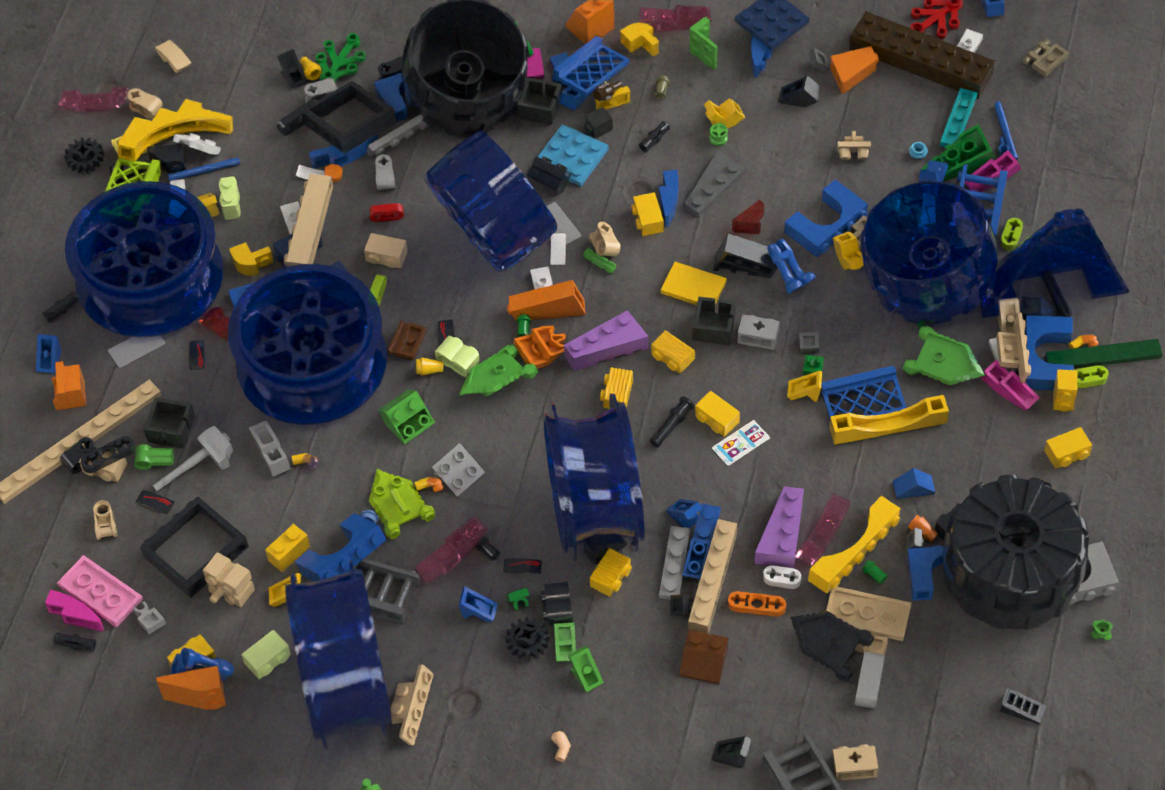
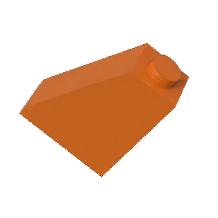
M871 46L831 56L830 69L841 94L846 93L876 71L879 58Z

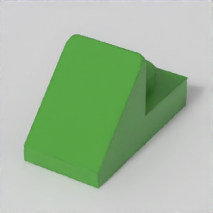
M584 646L568 655L573 666L571 672L586 693L604 683L588 647Z

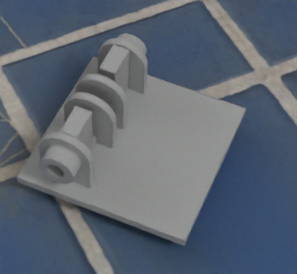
M460 443L431 467L435 471L433 473L434 477L441 478L457 497L485 473Z

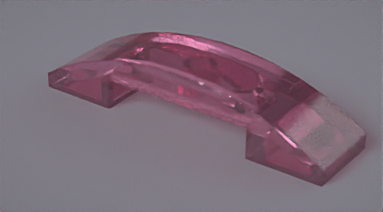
M129 87L111 88L109 93L81 94L79 90L63 91L59 105L62 108L84 112L114 109L126 103Z
M834 493L832 494L824 508L823 515L808 540L803 543L796 555V559L813 566L822 557L838 531L851 501Z

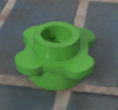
M1096 620L1092 623L1094 630L1091 635L1094 639L1104 638L1105 640H1110L1112 638L1110 631L1113 625L1110 622Z

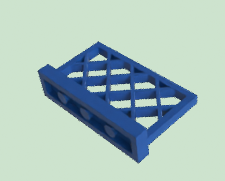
M596 36L554 68L552 82L562 83L587 97L593 93L598 85L608 81L627 66L630 59L603 45L602 39ZM603 51L608 55H599V53ZM609 60V63H600V61ZM612 60H619L621 63H613ZM589 61H597V63L588 64ZM579 69H586L587 72H577V71H578ZM589 69H599V72H590ZM602 69H611V71L602 72ZM575 77L576 80H568L567 78ZM579 77H588V80H579ZM591 77H600V79L591 80ZM580 85H589L590 87L586 90Z
M894 365L821 382L820 395L823 397L829 419L830 416L835 415L836 411L842 414L852 413L855 406L865 411L864 416L888 414L907 408L896 377ZM893 381L895 388L892 393L882 388L885 383ZM867 387L877 389L874 397L864 392ZM854 391L859 396L856 401H853L846 397L847 393ZM880 391L890 396L886 403L876 399ZM835 395L841 398L837 406L829 402V396ZM861 396L871 400L867 408L858 403ZM894 398L900 402L901 407L893 408L888 404ZM843 400L853 405L849 412L839 407ZM873 402L883 407L881 412L876 413L870 410Z

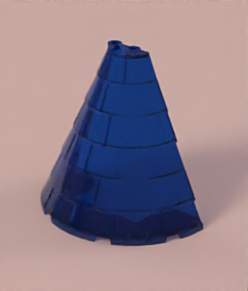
M1079 208L1075 210L1069 209L1056 212L1054 217L995 263L983 282L980 308L982 318L999 315L998 300L1017 298L1012 285L1014 281L1042 276L1043 272L1047 271L1057 274L1082 269L1092 299L1129 293V288L1100 237L1097 235L1091 221L1085 215L1084 210Z

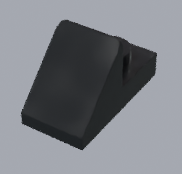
M294 49L277 55L283 70L281 74L291 89L308 82Z
M747 736L717 741L712 760L733 767L743 768L749 752L751 739Z

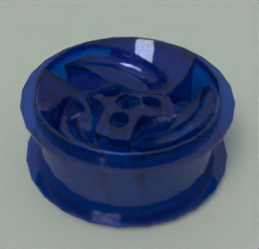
M353 560L349 561V572L308 583H297L296 576L292 572L290 573L291 583L285 585L291 632L308 715L315 740H322L325 750L329 749L328 737L341 732L382 727L383 735L387 737L386 726L393 725L362 569L355 570Z

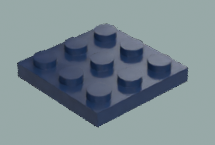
M757 0L735 16V22L772 51L810 23V18L787 0Z

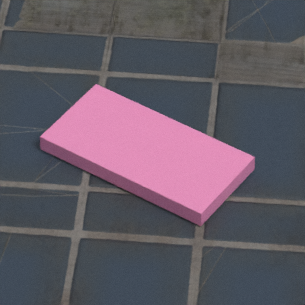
M84 555L57 582L59 588L84 603L93 612L116 628L134 610L133 608L143 600L142 595Z

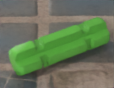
M587 248L584 251V258L589 261L591 260L592 263L602 269L605 268V271L612 274L616 270L615 263L608 262L607 258L594 253L595 251L591 248Z

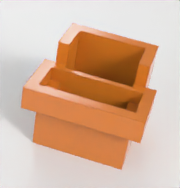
M63 361L55 362L56 376L52 377L55 396L53 404L55 409L62 410L86 406L85 380L80 365L64 366Z

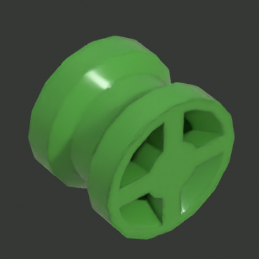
M716 123L710 127V142L715 146H723L728 140V129L724 124Z

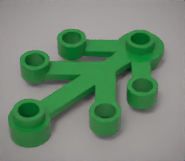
M356 33L348 34L346 45L338 57L334 50V42L332 40L324 42V49L328 52L333 65L330 69L328 68L325 53L320 52L316 54V62L322 69L320 81L331 78L336 84L338 78L357 74L358 68L355 63H362L366 60L365 52L360 50L355 53V56L346 58L351 49H356L360 46V37ZM347 66V69L338 71L339 68Z

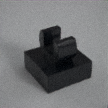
M671 595L670 615H689L691 613L689 602H693V599L689 598L690 595Z

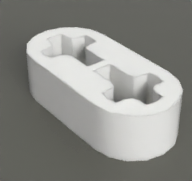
M773 565L765 568L763 580L770 586L795 589L801 584V574L793 568ZM771 573H775L774 578H770ZM791 576L795 577L793 582L790 581Z

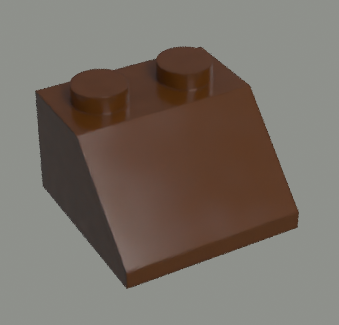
M688 630L680 676L720 684L728 652L729 638Z

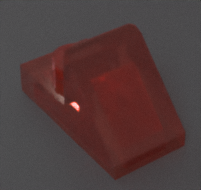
M758 200L732 220V231L734 233L760 234L761 223L759 220L764 216V203Z
M221 306L210 308L198 320L199 323L226 341L239 329L236 322L224 315Z

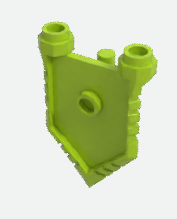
M377 469L369 502L375 508V512L378 514L379 519H381L382 524H384V532L387 537H390V539L399 537L401 534L399 526L418 516L426 522H430L435 518L434 508L430 505H424L425 502L421 500V496L414 489L415 486L411 480Z

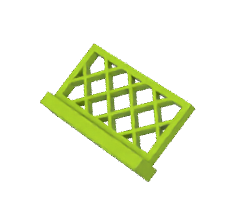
M118 158L99 205L98 215L131 220L134 222V225L141 226L161 175L160 161L152 160V163ZM121 165L130 167L125 171H121L120 169ZM141 168L147 169V171L142 174H139L137 172V170ZM134 172L136 176L128 180L126 175ZM122 177L124 182L117 185L115 180ZM140 180L142 185L134 188L132 183ZM126 186L131 188V190L124 193L121 191V188ZM115 191L120 194L113 198L110 197V193ZM132 194L137 196V198L131 201L127 199ZM124 199V201L126 202L125 204H122L120 206L116 205L115 202ZM110 204L114 207L111 210H104V207ZM128 207L132 210L130 214L121 211Z

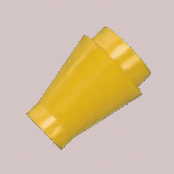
M307 57L300 59L299 62L306 78L317 80L322 73L321 67Z
M423 357L416 359V374L424 376L443 372V361Z

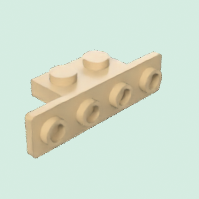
M1018 312L1013 322L1014 333L998 332L996 339L1000 367L1018 368L1020 383H1025L1027 376L1031 374V365H1028L1029 350H1026L1025 320L1022 318V313Z
M424 665L418 666L414 682L397 685L388 721L392 724L402 723L399 737L409 746L415 743L433 678V673Z

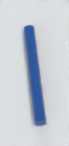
M997 101L994 103V107L1006 145L1009 146V152L1018 160L1001 102Z
M237 157L168 174L169 181L239 165L240 161Z

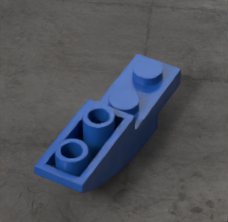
M752 36L751 65L754 76L758 77L760 72L764 71L766 60L771 58L773 50L771 51Z
M378 134L345 154L333 145L309 152L312 168L328 164H336L341 167L357 160L367 153L368 145L379 139Z
M703 503L701 504L702 509L698 515L683 571L684 577L698 580L701 579L715 527L721 513V507Z

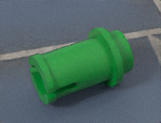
M521 314L516 319L518 324L517 338L529 335V324H531L530 317L526 314Z
M869 560L862 567L864 574L870 575L879 585L883 584L888 578V574L876 566L875 561Z

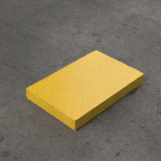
M674 262L661 288V294L697 305L699 296L715 298L716 305L725 287L727 278Z

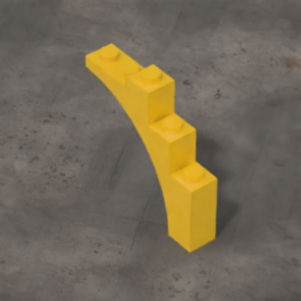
M185 99L177 112L160 108L152 121L135 117L117 144L118 157L135 162L147 150V147H151L157 142L175 134L197 131L231 134L233 131V116L202 109V103Z

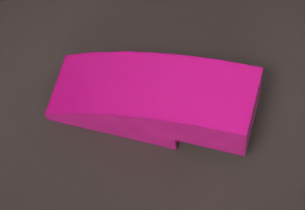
M1006 151L995 161L993 159L989 160L971 175L995 178L999 177L1000 170L1008 171V179L1022 168L1009 151ZM965 181V185L970 191L983 192L994 187L993 185Z
M997 360L983 372L985 376L980 377L1002 397L1026 411L1040 398L1026 383H1020V377L1013 370L1009 373L1004 367H1000Z
M50 589L45 602L49 613L62 615L65 624L103 632L104 628L100 618L89 607L69 595Z

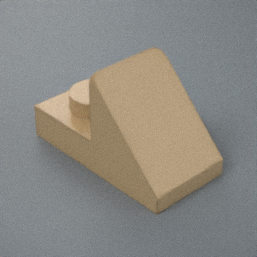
M1019 299L998 300L999 315H997L1000 332L1014 333L1013 322L1017 313H1020Z

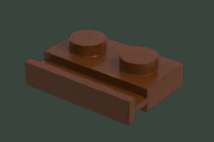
M401 320L387 350L388 354H395L396 357L414 361L426 335L427 328L413 323L407 324Z

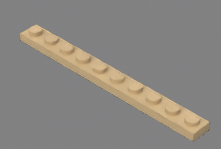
M150 379L1 481L0 500L6 504L62 465L60 462L62 453L70 449L80 439L88 437L95 442L153 402L154 398H159L161 391Z

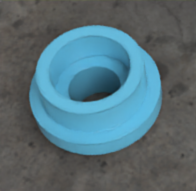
M915 142L910 146L909 154L915 159H922L927 155V147L922 142Z

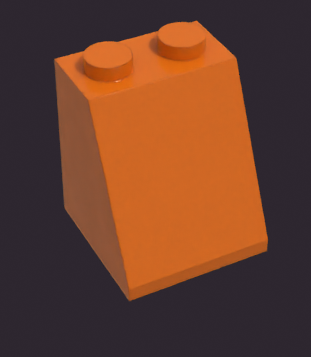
M586 1L574 10L565 27L584 44H587L596 36L602 38L615 29L614 1Z

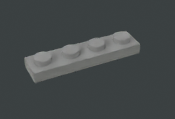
M419 115L368 145L367 153L370 157L373 155L379 156L385 152V148L389 146L395 147L402 138L408 139L415 134L414 131L419 128L423 130L429 125L423 122V116Z
M671 526L659 593L660 599L671 600V595H680L690 528Z

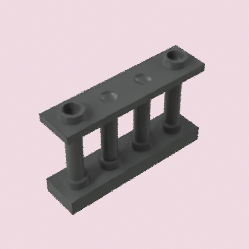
M363 559L344 575L339 587L330 586L327 594L330 603L404 624L407 617L405 608L402 606L411 586L420 588V575L412 570L405 571ZM356 569L367 572L357 593L347 591ZM374 574L385 577L377 598L366 597L365 595ZM393 580L404 583L395 604L384 602Z
M807 732L803 734V745L780 756H774L771 750L763 753L762 762L779 790H794L791 785L793 780L817 768L824 778L800 790H820L826 786H829L831 790H845L844 788L841 789L819 753L816 740L813 737L810 738ZM805 752H808L813 759V762L790 773H784L781 768L782 763Z

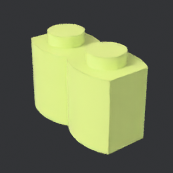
M234 176L221 178L219 189L223 216L225 220L239 219L241 209L237 181Z
M448 336L436 349L435 358L438 361H443V365L452 368L458 374L466 377L470 369L479 362V353L474 347L463 345L459 338Z

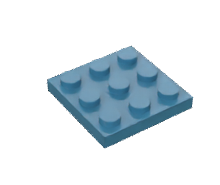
M562 124L538 157L542 158V156L553 160L551 164L555 166L558 163L568 168L567 171L571 173L569 182L581 187L607 153L609 145Z

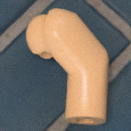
M561 731L554 732L551 739L559 747L555 759L559 762H564L570 749V743L565 733Z

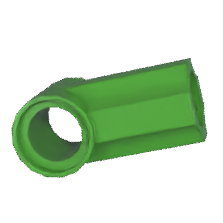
M144 444L136 447L134 466L137 469L148 470L151 466H172L174 463L173 448H152Z

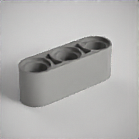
M864 652L855 699L856 706L875 709L885 655Z

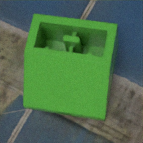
M406 390L378 410L386 426L403 444H406L435 423L415 390Z

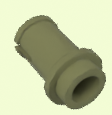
M662 75L656 80L657 87L654 96H657V99L665 98L667 87L670 85L669 78Z

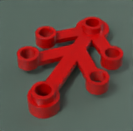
M924 0V9L913 8L911 17L913 19H920L922 16L931 17L922 23H912L910 28L924 33V30L938 21L936 36L939 39L946 38L945 15L951 12L949 28L952 30L958 29L960 24L958 10L962 8L963 1ZM934 6L943 7L941 9H933Z

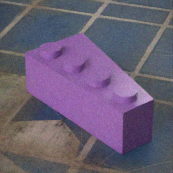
M627 310L564 345V358L573 370L576 371L596 365L599 361L613 360L619 355L625 354L627 356L633 354V351L647 350L649 349L648 335Z
M783 488L756 549L755 564L794 569L804 489Z

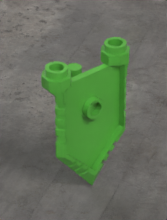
M922 326L918 337L925 344L917 361L912 359L910 361L906 360L903 366V371L908 375L922 373L924 376L927 375L929 378H934V380H940L949 386L960 381L970 380V378L974 379L985 376L980 365L977 364V360L974 359L975 356L974 354L972 355L968 344L957 342L955 339H950L947 336L944 337L942 334L939 335L928 326Z
M507 345L498 351L497 354L470 369L459 395L482 393L485 396H489L493 392L500 390L503 386L505 387L513 382L514 379H518L519 376H523L525 379H532L536 376L538 370L533 363L522 367L514 359L518 354L515 346Z

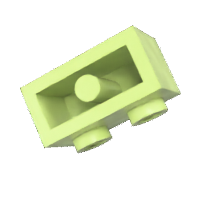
M272 630L241 655L244 664L260 679L263 676L269 675L278 664L284 663L291 653L288 644Z

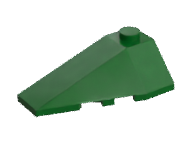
M978 124L962 132L953 144H948L945 147L946 150L939 156H935L931 161L947 163L948 169L943 179L945 181L958 177L959 171H963L964 164L967 165L966 174H970L978 170L989 160L993 159L995 161L996 158ZM928 163L920 170H926Z

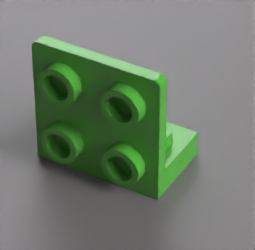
M704 17L690 28V52L693 56L701 59L706 66H710L715 70L717 68V45L709 39L710 20Z

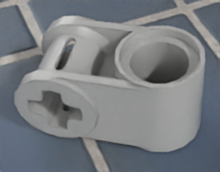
M328 78L306 85L304 89L307 95L305 98L306 103L314 98L319 100L338 89L334 80Z
M379 155L375 160L377 190L396 188L391 158L388 155Z

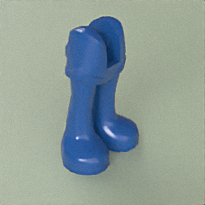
M779 239L776 244L773 243L767 247L773 264L777 265L782 275L788 294L817 278L813 272L804 273L793 255V250L784 239ZM784 260H785L786 263L788 264V266H789V268H790L792 274H791L790 271L788 270V268H787V266H786Z
M184 647L180 654L175 655L170 672L172 675L218 666L222 682H224L228 676L233 674L234 666L226 660L219 658L211 659L195 652L193 649Z

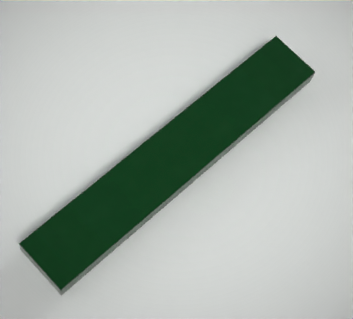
M1159 339L1045 353L1047 363L1074 365V368L1158 359L1163 356Z

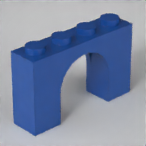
M401 73L374 82L378 99H381L385 104L394 109L396 122L407 119V107L401 97L405 91V84L403 79H401Z
M836 179L823 189L822 201L839 214L840 219L837 222L825 226L817 225L798 211L785 221L784 233L815 257L828 251L834 243L833 237L851 231L852 225L868 214V203Z
M1027 315L1024 334L1027 335L1026 350H1029L1028 365H1031V374L1027 376L1025 383L1032 390L1053 391L1057 370H1074V365L1047 363L1038 357L1035 349L1045 343L1069 344L1073 335V317Z
M353 513L339 525L350 541L343 549L330 555H319L309 549L294 562L305 578L327 589L387 540L378 524Z
M936 545L928 548L908 549L907 564L912 601L930 600L933 598L934 592L932 571L937 566L944 564L943 547Z

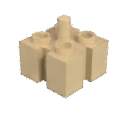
M218 552L203 569L208 590L212 593L210 601L216 603L220 597L225 596L224 599L230 605L235 604L241 608L255 590L253 582L250 581L252 578L250 570L237 563H232L229 558Z

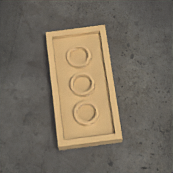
M837 587L836 589H831L826 611L836 615L837 618L843 619L844 622H848L849 625L867 629L873 635L903 641L912 603Z

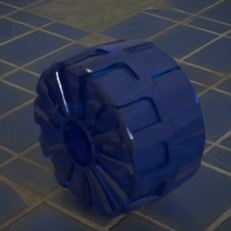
M484 131L474 133L452 148L425 174V181L436 199L447 210L454 223L460 225L464 230L466 238L471 244L476 246L483 258L498 272L509 270L531 255L557 230V222L537 191L504 150Z
M932 180L919 181L918 183L909 184L891 191L877 205H874L868 213L864 230L861 231L860 236L863 264L873 291H876L881 305L888 312L895 311L902 315L905 321L918 324L920 320L932 321L934 324L950 322L955 315L960 313L965 315L973 311L980 305L981 297L987 295L992 290L996 281V267L998 264L994 232L981 202L963 190L961 186Z

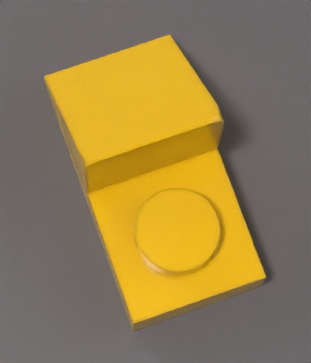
M628 86L617 89L612 98L606 101H597L595 99L596 110L602 107L607 110L630 103V90Z
M211 192L193 198L203 220L219 215L216 197Z
M817 371L788 381L787 397L792 401L809 396L813 401L817 402L821 390L822 372Z
M299 573L269 587V605L277 607L289 600L296 604H301V577Z

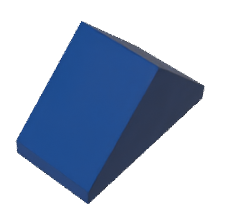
M37 334V372H56L55 362H59L62 352L57 336Z
M915 468L893 480L896 499L935 494L932 476Z

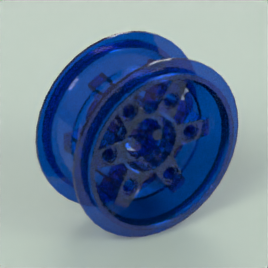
M143 181L128 183L98 195L77 214L66 236V262L76 280V291L81 306L86 314L98 325L113 333L139 338L155 337L177 331L191 324L204 314L215 301L221 289L224 274L222 255L215 243V227L209 211L196 196L187 190L164 182Z
M301 264L282 268L252 284L239 298L232 310L228 325V340L232 355L236 360L237 378L247 399L264 414L291 424L315 425L327 423L357 410L373 396L380 386L387 367V349L382 334L381 312L377 300L370 289L354 275L335 267L319 264ZM264 336L269 338V340L259 344ZM359 343L354 353L347 349Z
M610 393L608 410L595 417L577 420L557 416L554 402H550V416L548 413H543V427L554 510L563 552L566 553L570 549L573 562L577 561V545L592 537L612 534L629 538L633 552H638V542L645 539L644 510L635 445L624 402L618 403L616 395Z

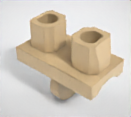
M852 131V136H845V141H838L837 152H839L840 160L848 161L851 158V152H857V160L866 161L870 152L871 141H863V136H856V131Z

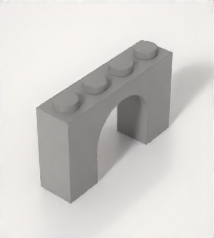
M1103 542L1088 545L1086 570L1089 578L1081 583L1078 592L1074 593L1069 605L1081 600L1089 601L1102 595L1110 596L1117 592L1119 581Z

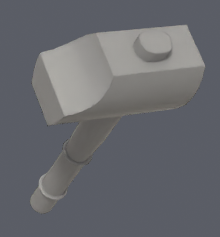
M215 426L205 430L197 438L202 449L152 485L153 488L159 491L207 456H210L221 470L230 466L229 459L233 452V448L228 442L230 441L226 433L222 434Z

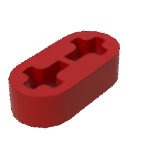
M399 203L374 205L369 209V218L373 222L395 221L404 217V207Z

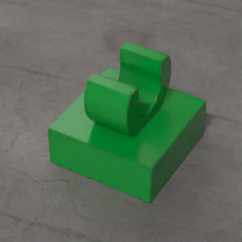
M805 355L803 375L817 371L822 372L824 357Z
M526 587L505 594L508 602L513 601V608L515 610L519 609L517 603L520 600L524 602L525 607L529 606V602L525 598L529 595Z

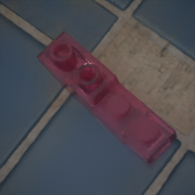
M676 5L675 9L640 7L639 10L640 23L656 26V31L690 29L704 17L709 19L710 23L712 21L710 7Z
M474 515L444 539L445 543L415 566V571L427 583H430L441 573L445 575L475 547L476 543L487 532V527Z

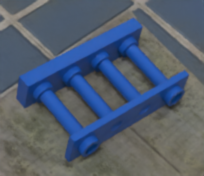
M964 164L963 171L958 173L957 182H960L954 218H950L948 229H952L951 237H955L956 228L983 232L985 235H989L988 243H995L1008 171L1000 170V176L995 178L966 174L967 165ZM967 181L993 185L994 188H997V192L989 194L964 190V184ZM962 197L991 201L994 204V209L990 208L988 210L961 205ZM959 212L988 217V219H992L991 224L986 226L958 221Z

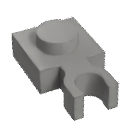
M144 601L142 602L144 607L142 610H138L136 606L133 609L138 616L139 624L148 634H151L164 626L166 622L155 608L149 610L148 605Z

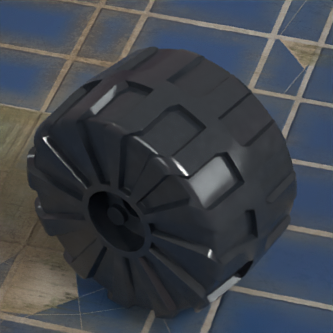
M447 0L428 8L421 14L415 27L410 29L402 55L401 79H403L405 84V98L408 105L414 106L420 115L423 116V122L430 127L436 125L443 128L448 134L462 136L464 132L482 134L491 131L496 123L504 122L512 115L523 93L528 73L527 41L513 17L484 0Z
M1016 474L1001 475L997 481L987 484L980 482L970 489V494L961 504L956 503L949 519L943 542L944 580L949 592H952L963 611L971 617L974 616L980 621L990 624L991 627L1003 630L1005 628L1028 630L1040 627L1041 624L1064 613L1074 593L1078 592L1088 561L1089 531L1087 523L1082 517H1079L1078 505L1068 494L1064 492L1059 493L1052 489V484L1036 477H1032L1029 480L1018 479Z

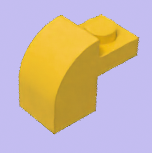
M634 23L620 30V42L630 52L643 46L652 56L658 54L659 41L653 36L652 26L645 23Z
M730 98L720 106L715 105L710 100L704 104L707 110L705 114L712 125L722 123L727 128H730L745 118L739 105Z
M850 231L833 237L837 257L845 270H857L868 264L867 257L859 251L857 237Z
M245 242L229 249L235 268L246 276L259 275L258 268L265 267L274 262L269 246L251 253Z

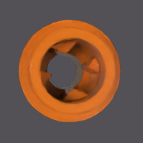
M916 515L908 525L911 531L914 528L922 529V538L931 543L938 535L936 530L923 516Z

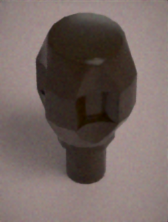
M621 81L598 85L593 91L594 98L597 101H606L612 98L617 89L622 87Z

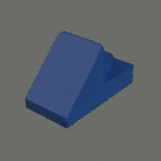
M929 160L926 170H920V196L937 198L948 169L947 163Z
M679 499L667 508L666 512L681 527L690 528L697 523V512L702 507L697 501Z
M463 587L459 601V608L463 618L466 619L474 615L488 623L494 621L498 603L467 587Z

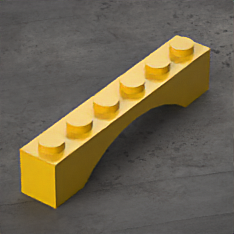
M944 395L925 398L908 408L888 414L864 416L846 413L830 416L829 429L834 445L946 424L949 409Z
M881 496L869 509L868 527L861 539L851 548L841 553L821 557L810 569L808 581L826 594L832 588L836 589L841 579L851 573L853 566L856 563L860 564L865 554L875 548L879 539L883 540L888 534L889 529L899 523L901 508Z

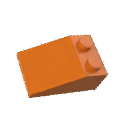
M218 666L156 677L163 700L205 710H217L226 706L224 686Z

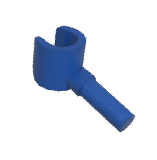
M1004 137L999 138L998 157L1009 151V146L1005 145Z

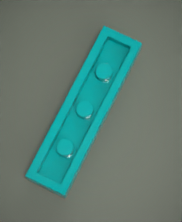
M960 88L940 141L941 147L953 144L958 139V136L965 131L978 92Z

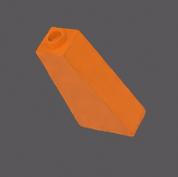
M573 280L509 296V304H507L508 313L515 320L521 314L528 315L531 320L586 315L584 298Z

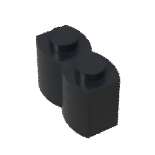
M568 582L544 584L545 591H541L542 603H546L547 608H543L544 620H548L549 626L559 623H573Z

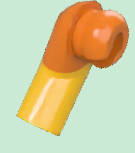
M1093 334L1080 335L1068 345L1070 349L1079 348L1087 343L1089 347L1098 345V340H1096L1097 337Z
M426 477L414 482L417 491L431 486L434 492L443 490L442 480L439 478Z

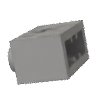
M742 314L737 343L775 350L780 321Z

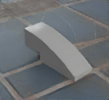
M264 421L249 427V431L272 476L274 477L290 470L288 459L268 422Z

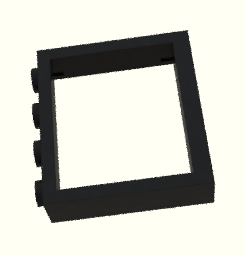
M353 81L300 110L304 125L344 154L396 124L394 109ZM353 98H356L377 113L344 134L321 118Z
M199 496L190 501L182 511L176 513L167 524L161 526L152 537L146 539L140 546L143 557L190 598L207 585L203 569L211 559L186 580L154 551L195 515L202 511L233 538L230 543L218 552L229 558L231 562L249 547L247 538Z

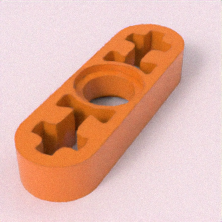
M735 591L728 597V607L734 612L779 617L786 611V601L780 596ZM739 599L740 602L736 605L735 600ZM755 600H759L763 603V605L759 608H755L751 605V603ZM775 604H779V609H775Z

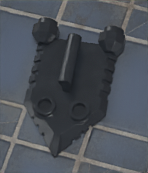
M829 611L790 617L794 630H796L795 634L798 636L797 640L800 641L801 652L808 657L814 658L815 661H819L820 664H824L828 669L831 668L835 672L836 677L841 681L848 682L853 675L851 668L845 664L854 655V650L858 643L863 647H870L875 638L868 630L856 629L853 625H849L848 622L837 618L836 615Z

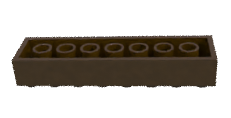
M865 11L850 35L849 49L854 51L871 46L874 53H877L879 61L956 91L962 88L978 92L977 99L980 98L993 76L995 60Z

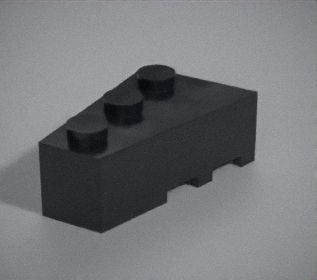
M728 234L716 252L713 271H719L720 268L728 269L730 273L735 274L736 271L748 272L750 276L771 278L778 267L776 264H773L769 256L768 246L737 235Z

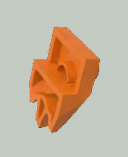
M541 326L532 329L529 335L514 338L513 344L526 364L533 363L539 369L550 365L563 353V344L566 339L565 334H554V326Z

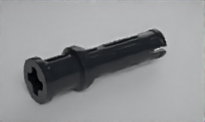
M680 397L676 407L671 408L668 418L649 439L650 443L654 447L659 448L676 425L683 422L686 414L694 409V403L687 397Z

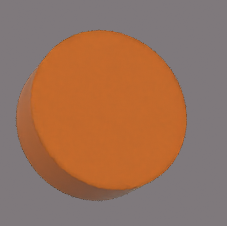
M331 164L325 168L324 175L331 176L332 182H338L342 179L343 170L339 165Z

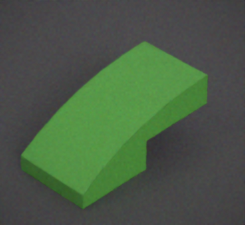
M554 624L556 662L570 661L568 655L576 651L575 624Z

